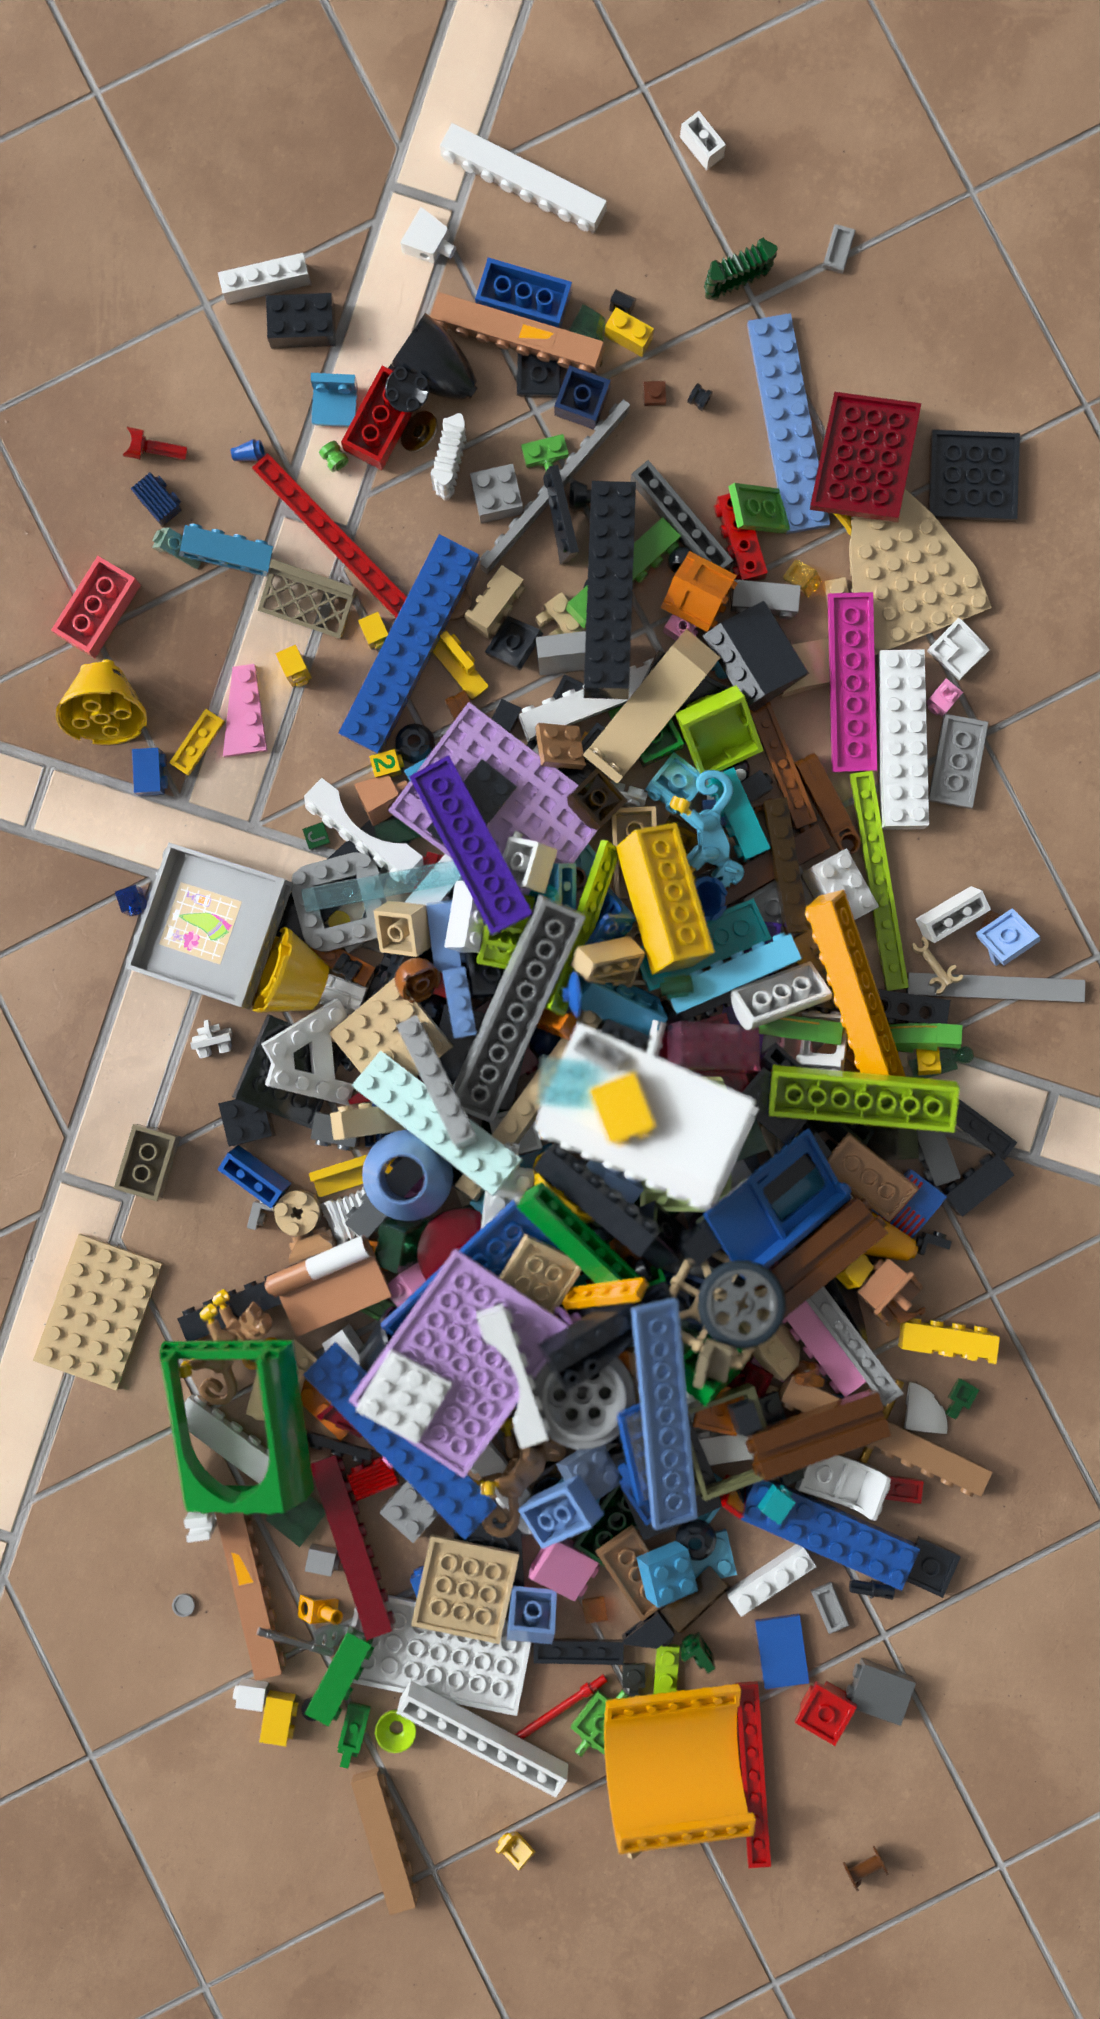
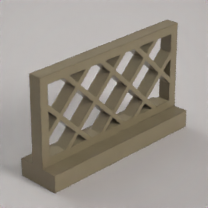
M272 559L269 566L271 569L258 611L341 639L358 589ZM274 576L283 577L286 586L275 590L272 584ZM287 579L293 580L294 582L289 584ZM301 583L304 585L307 593L296 598L291 587ZM308 586L313 587L314 589L310 591ZM289 589L293 600L282 605L278 593ZM322 590L328 600L317 605L312 593ZM275 596L279 607L274 610L264 608L267 599ZM309 596L314 607L303 612L298 601ZM339 597L348 599L346 607L337 612L332 601ZM295 603L300 614L289 617L284 608ZM330 603L335 614L323 619L319 608ZM282 610L283 614L277 613V611ZM316 610L321 621L313 625L309 624L305 615ZM337 617L340 623L337 633L330 631L325 622Z

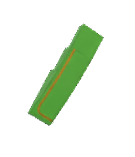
M788 1015L748 1030V1032L841 1045L843 1026L841 1022Z
M940 1023L889 1025L897 1051L913 1053L914 1049L937 1051V1047L961 1048L963 1025Z

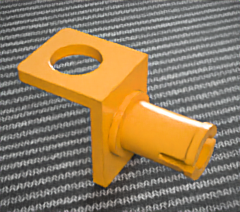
M300 1595L297 1614L300 1619L310 1624L330 1622L333 1625L340 1624L343 1619L342 1612L338 1610V1599L313 1600L306 1595ZM305 1602H306L307 1605H308V1613H307V1615H306L305 1612H304V1604H305Z

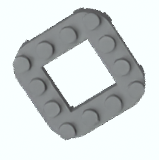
M355 852L311 863L299 868L293 874L291 891L302 934L309 946L321 952H332L340 948L378 939L373 910L386 903L387 900L379 868L367 854ZM357 876L367 918L325 929L315 887Z

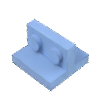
M1013 908L976 932L977 938L988 948L990 960L995 966L1000 963L1003 966L1041 941L1040 936Z

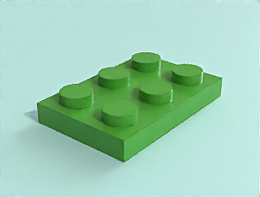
M733 483L728 486L738 529L786 533L790 530L779 488Z

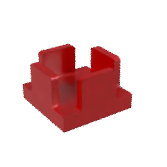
M816 1681L814 1686L810 1685L803 1697L795 1723L836 1746L854 1714L857 1704L847 1699L846 1692L832 1683L826 1681L823 1685Z

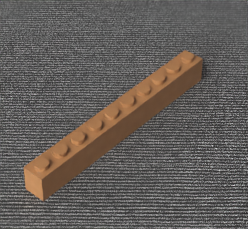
M791 1374L784 1380L778 1393L783 1407L791 1411L796 1408L801 1410L802 1413L841 1399L818 1387L798 1385L794 1381L795 1376ZM889 1421L887 1422L891 1436L865 1445L870 1449H873L874 1446L882 1449L881 1454L891 1459L894 1456L901 1458L900 1463L912 1469L914 1465L922 1468L921 1473L931 1478L934 1475L941 1477L940 1482L952 1488L955 1484L961 1487L960 1491L970 1497H973V1494L982 1497L992 1475V1472L987 1468Z

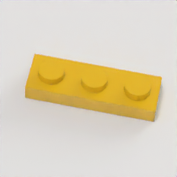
M205 709L169 763L189 776L225 724V721L208 709Z

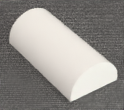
M809 961L731 990V1002L740 1024L746 1030H751L828 1001L832 998L833 993L812 962Z

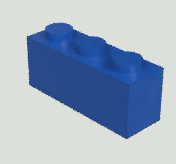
M239 1145L227 1153L217 1169L270 1208L277 1204L292 1184Z

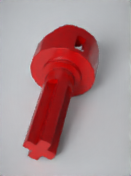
M127 427L131 434V443L126 452L123 453V457L141 460L142 454L145 451L151 454L186 460L187 447L155 440H146L145 430Z

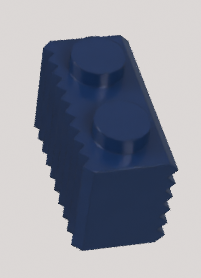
M149 472L148 475H145L144 478L132 486L131 490L163 527L182 511L178 505L181 501L173 491L170 494L165 489L167 484L159 475L155 477Z

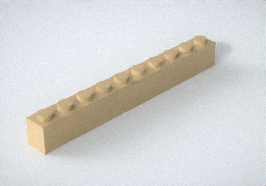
M582 1010L580 1017H577L576 1021L577 1024L579 1023L597 1032L602 1029L606 1020L601 1019L590 1010ZM561 1038L491 1135L504 1146L505 1143H511L510 1146H512V1143L519 1144L537 1119L542 1102L569 1045V1040ZM465 1174L462 1175L455 1185L460 1191L476 1202L485 1191Z

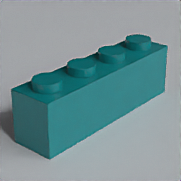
M733 767L723 772L732 782L733 793L730 801L721 811L720 818L724 817L727 824L724 826L729 838L733 837L736 845L733 847L737 857H742L743 862L768 852L771 848ZM710 778L706 787H710L713 784L718 786L719 790L715 794L710 795L711 798L715 797L717 802L722 796L723 784L716 778Z

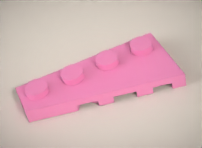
M255 664L232 668L223 750L224 758L267 751Z

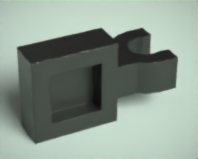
M623 1663L622 1686L623 1688H629V1698L639 1696L638 1688H645V1663Z

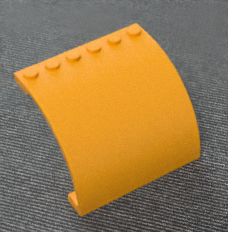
M726 1684L716 1687H703L700 1689L606 1700L604 1721L605 1764L611 1815L619 1855L753 1836L755 1818L753 1813H748L738 1755L737 1708L740 1704L741 1696L739 1684Z

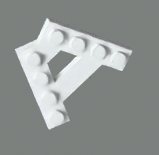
M335 998L261 1044L271 1062L265 1085L349 1106L348 1100L351 1098L354 1088L352 1083L335 1079L332 1040L329 1034L332 1028L348 1017L339 999ZM308 1043L312 1073L297 1070L294 1066L293 1053Z

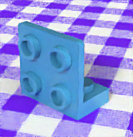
M311 373V384L313 387L312 424L317 426L349 427L356 414L358 384L355 375Z

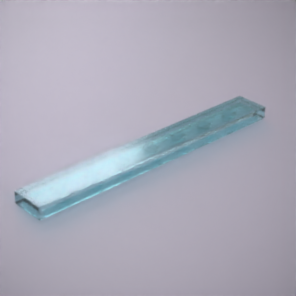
M453 860L305 888L301 892L305 910L309 912L455 884L456 881H463Z

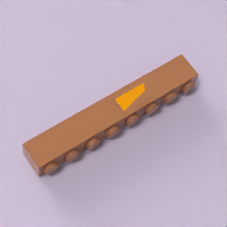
M440 292L437 294L430 316L446 331L447 329L453 330L462 337L470 335L476 337L475 339L482 343L493 342L496 343V346L505 350L513 348L519 354L525 356L529 354L536 355L539 360L549 362V360L556 361L558 365L564 368L572 366L597 374L605 351L603 341Z
M215 1512L255 1681L281 1675L287 1665L286 1655L280 1649L279 1644L281 1642L256 1634L259 1627L277 1632L280 1631L275 1629L276 1613L274 1608H270L269 1604L271 1593L269 1586H265L263 1579L266 1577L264 1565L260 1564L258 1558L260 1547L258 1542L254 1541L255 1526L253 1520H249L248 1514L244 1513L223 1514L222 1512Z

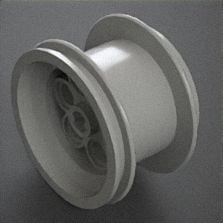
M618 1357L605 1369L601 1370L597 1377L588 1378L570 1389L562 1399H556L553 1396V1392L556 1389L563 1388L547 1363L544 1364L534 1378L536 1388H533L532 1391L534 1397L539 1396L543 1407L542 1410H539L541 1417L547 1418L550 1427L547 1435L566 1447L593 1449L609 1443L620 1434L617 1413L635 1405V1387L627 1367ZM580 1386L587 1388L585 1391L586 1396L584 1397L576 1395L578 1393L577 1388ZM604 1386L611 1389L610 1395L608 1397H601L599 1395L600 1388ZM598 1407L601 1410L600 1415L595 1418L588 1415L589 1409ZM569 1408H575L578 1411L577 1416L573 1419L567 1418L565 1415Z

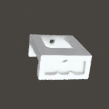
M809 1011L808 1013H802V1017L834 1022H841L842 1016L840 1012L822 1014L819 1011ZM843 1027L841 1045H837V1050L834 1054L812 1053L810 1050L811 1041L801 1040L800 1055L796 1056V1061L804 1068L844 1071L848 1037L846 1028Z

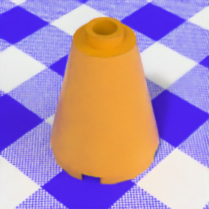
M871 1212V1213H872V1214H873V1216H874V1217H876V1216H877V1214H876V1213H874V1212ZM883 1219L887 1224L884 1229L888 1234L867 1250L864 1255L909 1261L910 1258L914 1259L918 1251L916 1241Z

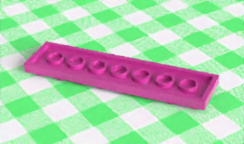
M873 592L829 593L828 636L832 772L876 771Z

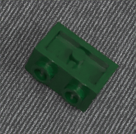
M698 1632L695 1635L689 1634L683 1638L680 1644L683 1662L695 1655L694 1660L700 1669L704 1668L707 1674L714 1671V1654Z

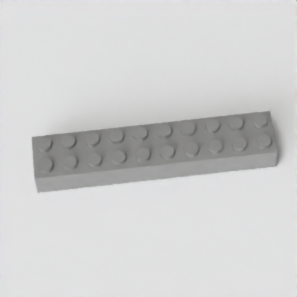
M540 894L533 907V914L528 918L453 1086L465 1113L490 1123L495 1118L585 919V916L580 911Z

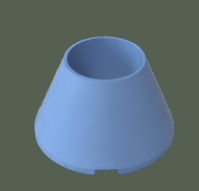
M408 1130L396 1131L381 1138L369 1151L363 1166V1185L369 1200L380 1212L397 1220L413 1221L434 1213L447 1199L453 1183L452 1164ZM405 1155L412 1157L422 1166L425 1174V1183L418 1196L411 1198L401 1197L389 1188L386 1181V1169L389 1162L395 1156Z

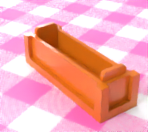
M544 1008L536 1028L570 1041L578 1025L576 1023L577 1018L572 1013L558 1016Z

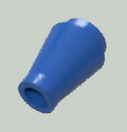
M252 439L231 448L233 461H259L260 458L265 456L262 441Z

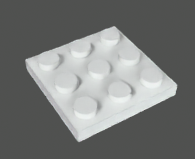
M390 1349L356 1407V1411L417 1444L452 1382L399 1352Z

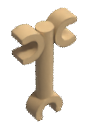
M922 937L921 941L924 947L918 948L913 943L912 950L916 954H922L938 976L932 978L929 985L940 984L941 988L936 991V995H941L945 991V987L952 983H959L963 979V975L961 974L958 977L952 976L951 973L956 970V965L949 967L946 973L928 949V940Z

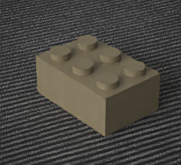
M133 1124L114 1189L153 1201L162 1200L181 1136L145 1125Z

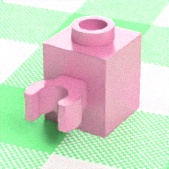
M946 678L926 701L928 709L933 714H939L942 717L963 692Z

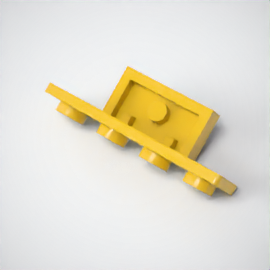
M447 630L443 631L433 654L461 688L465 690L470 699L474 700L488 688V684L475 670L474 657L468 650L464 652L461 649V642L454 633L450 635Z

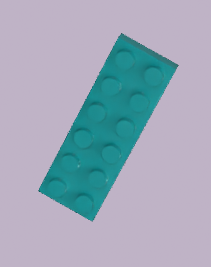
M754 898L725 910L722 916L716 920L705 921L714 953L693 967L652 975L644 945L640 946L645 955L639 971L648 991L651 992L692 972L704 969L717 961L727 959L735 953L748 950L760 942L772 939Z

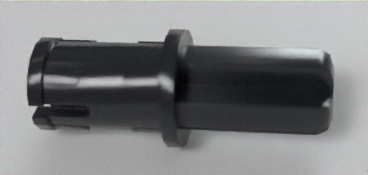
M851 1580L849 1583V1592L869 1595L872 1599L874 1597L894 1599L895 1588L890 1585L875 1583V1580H871V1582Z

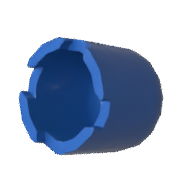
M709 876L696 878L694 885L705 921L718 919L727 907L725 905L727 891L724 884L719 879Z

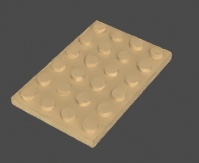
M78 1234L33 1361L113 1390H118L163 1263L89 1236Z

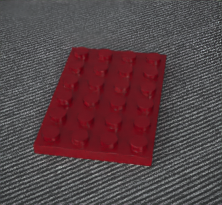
M834 392L810 510L898 523L922 403Z

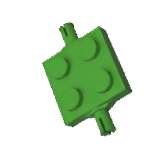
M622 1689L615 1699L628 1698L629 1694ZM599 1690L596 1691L571 1724V1729L579 1734L582 1739L581 1744L575 1750L580 1757H583L589 1747L597 1749L605 1755L606 1700L613 1699L608 1698Z

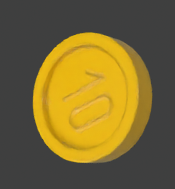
M335 911L328 919L329 927L350 922L349 915L344 911Z

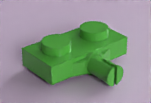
M563 434L521 444L527 468L545 466L547 471L556 461L569 457Z

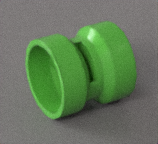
M335 440L328 442L319 450L322 459L327 460V466L331 472L342 469L349 461L346 454L340 451L341 447Z

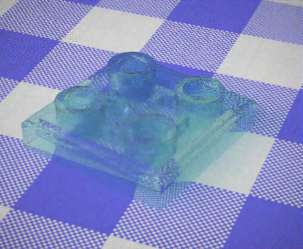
M542 1057L537 1105L586 1109L591 1061Z

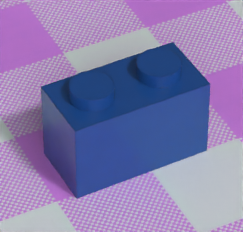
M160 748L132 749L134 793L138 796L165 795V789L168 788V779L164 775V767L167 766L166 754H163Z

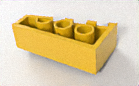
M915 1317L901 1323L898 1347L901 1349L929 1354L938 1352L939 1355L956 1357L957 1354L962 1358L977 1361L978 1357L987 1360L988 1363H997L1000 1337L988 1331V1327L974 1326V1329H968L965 1324L952 1323V1326H945L943 1321L930 1320V1323L921 1322L922 1319Z

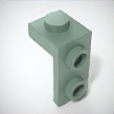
M161 528V530L155 533L153 549L158 552H167L194 569L199 568L202 561L179 556L183 537L181 534L171 528Z

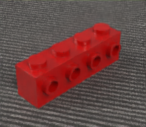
M730 493L718 496L716 505H714V512L716 517L721 519L720 532L722 538H726L728 543L726 552L733 559L734 567H732V572L737 575L735 580L759 581L765 579L768 572L755 530L738 529Z

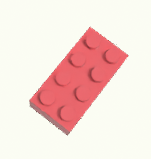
M97 556L51 631L95 659L140 588V583L133 576Z

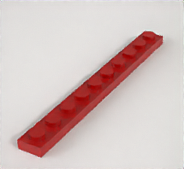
M268 453L252 467L253 471L376 599L397 618L407 597Z

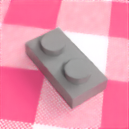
M587 1031L575 1043L572 1050L613 1075L623 1064L627 1056Z

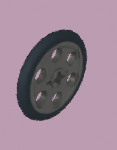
M736 1260L724 1263L707 1276L699 1292L698 1312L704 1328L715 1340L735 1349H748L767 1342L777 1333L786 1313V1298L778 1278L769 1269L752 1261ZM738 1274L746 1278V1284L741 1288L733 1285V1278ZM759 1284L767 1287V1294L761 1298L757 1297L754 1293L755 1287ZM723 1288L727 1291V1298L724 1301H717L714 1298L716 1289ZM746 1292H748L745 1298V1303L748 1305L747 1309L742 1308V1310L739 1311V1314L736 1317V1314L738 1312V1305L735 1303L737 1300L741 1301L742 1298L745 1297ZM760 1308H767L770 1311V1316L766 1321H761L757 1318L756 1314ZM721 1311L727 1312L730 1316L729 1322L725 1325L719 1324L716 1320L717 1314ZM743 1321H747L751 1325L750 1332L745 1335L738 1331V1325Z

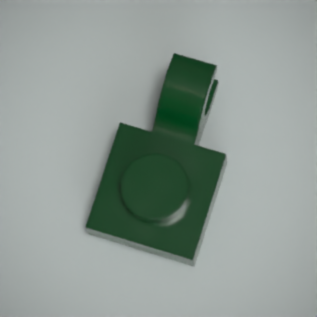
M958 1378L948 1395V1398L952 1399L953 1402L948 1406L945 1414L956 1420L962 1407L970 1409L980 1390Z

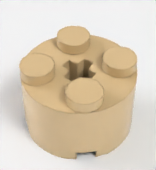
M305 1190L289 1192L283 1195L275 1206L276 1223L288 1235L301 1236L314 1230L321 1220V1203L311 1192ZM295 1207L303 1210V1213H301L302 1218L294 1215L296 1212Z

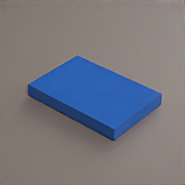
M792 1614L756 1619L755 1625L764 1688L772 1689L808 1684L809 1676L800 1615Z

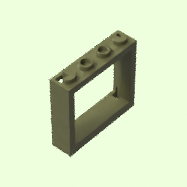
M750 1383L720 1392L706 1407L699 1401L687 1404L688 1415L744 1396V1399L749 1398L754 1402L761 1426H766L755 1387ZM691 1442L695 1494L699 1495L704 1501L763 1480L756 1476L754 1470L751 1469L705 1486Z

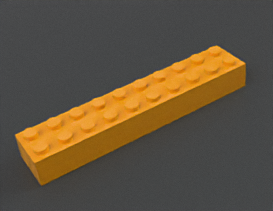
M845 890L820 895L806 907V918L812 925L813 939L819 946L821 952L820 960L826 967L828 973L827 981L833 988L835 994L834 1002L840 1009L842 1015L841 1023L847 1030L848 1044L854 1051L856 1068L861 1073L906 1077Z

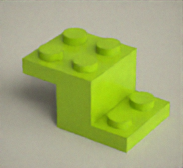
M523 894L532 911L535 901L534 896ZM529 917L494 936L491 935L486 923H484L477 964L506 969Z

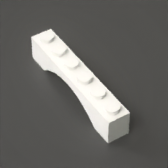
M323 778L304 795L305 807L311 814H317L322 818L326 826L329 828L334 827L339 831V835L344 840L353 842L359 852L367 853L371 856L376 865L380 868L385 867L390 871V875L395 880H401L407 884L423 866V856L406 843L382 841L360 830L344 811L338 790Z
M500 1304L477 1312V1321L484 1340L505 1356L518 1380L519 1401L513 1424L521 1449L548 1440L547 1432L550 1431L547 1418L541 1417L539 1410H542L543 1407L539 1396L534 1397L532 1389L536 1388L532 1374L527 1375L525 1367L528 1366L525 1354L519 1353L517 1345H520L521 1342L517 1331L512 1332L510 1324L514 1322L510 1310H505L504 1305Z

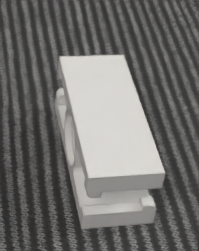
M188 1512L184 1519L185 1528H190V1532L186 1536L187 1542L209 1540L218 1524L214 1512L208 1514Z

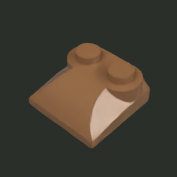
M324 1226L313 1230L314 1235L305 1237L304 1234L293 1237V1242L289 1243L291 1249L289 1262L293 1263L336 1247L338 1244L332 1234V1230H326Z

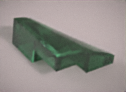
M582 304L569 331L604 342L605 318L590 307Z

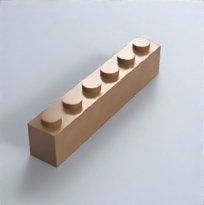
M379 1767L354 1774L351 1786L389 1914L393 1915L416 1908L417 1898L420 1897L417 1883L413 1884L412 1864L410 1861L407 1862L405 1857L407 1853L404 1839L400 1840L399 1837L400 1824L398 1818H394L392 1813L394 1805L392 1797L387 1796L386 1793L387 1780L385 1774L380 1773Z

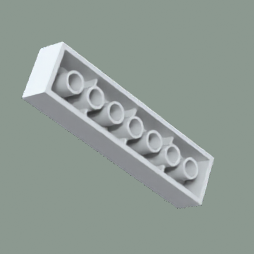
M880 650L876 656L879 805L882 830L925 829L929 826L925 650Z

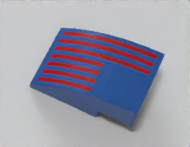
M908 1169L904 1176L916 1184L919 1190L889 1223L913 1238L941 1206L947 1196L912 1169Z

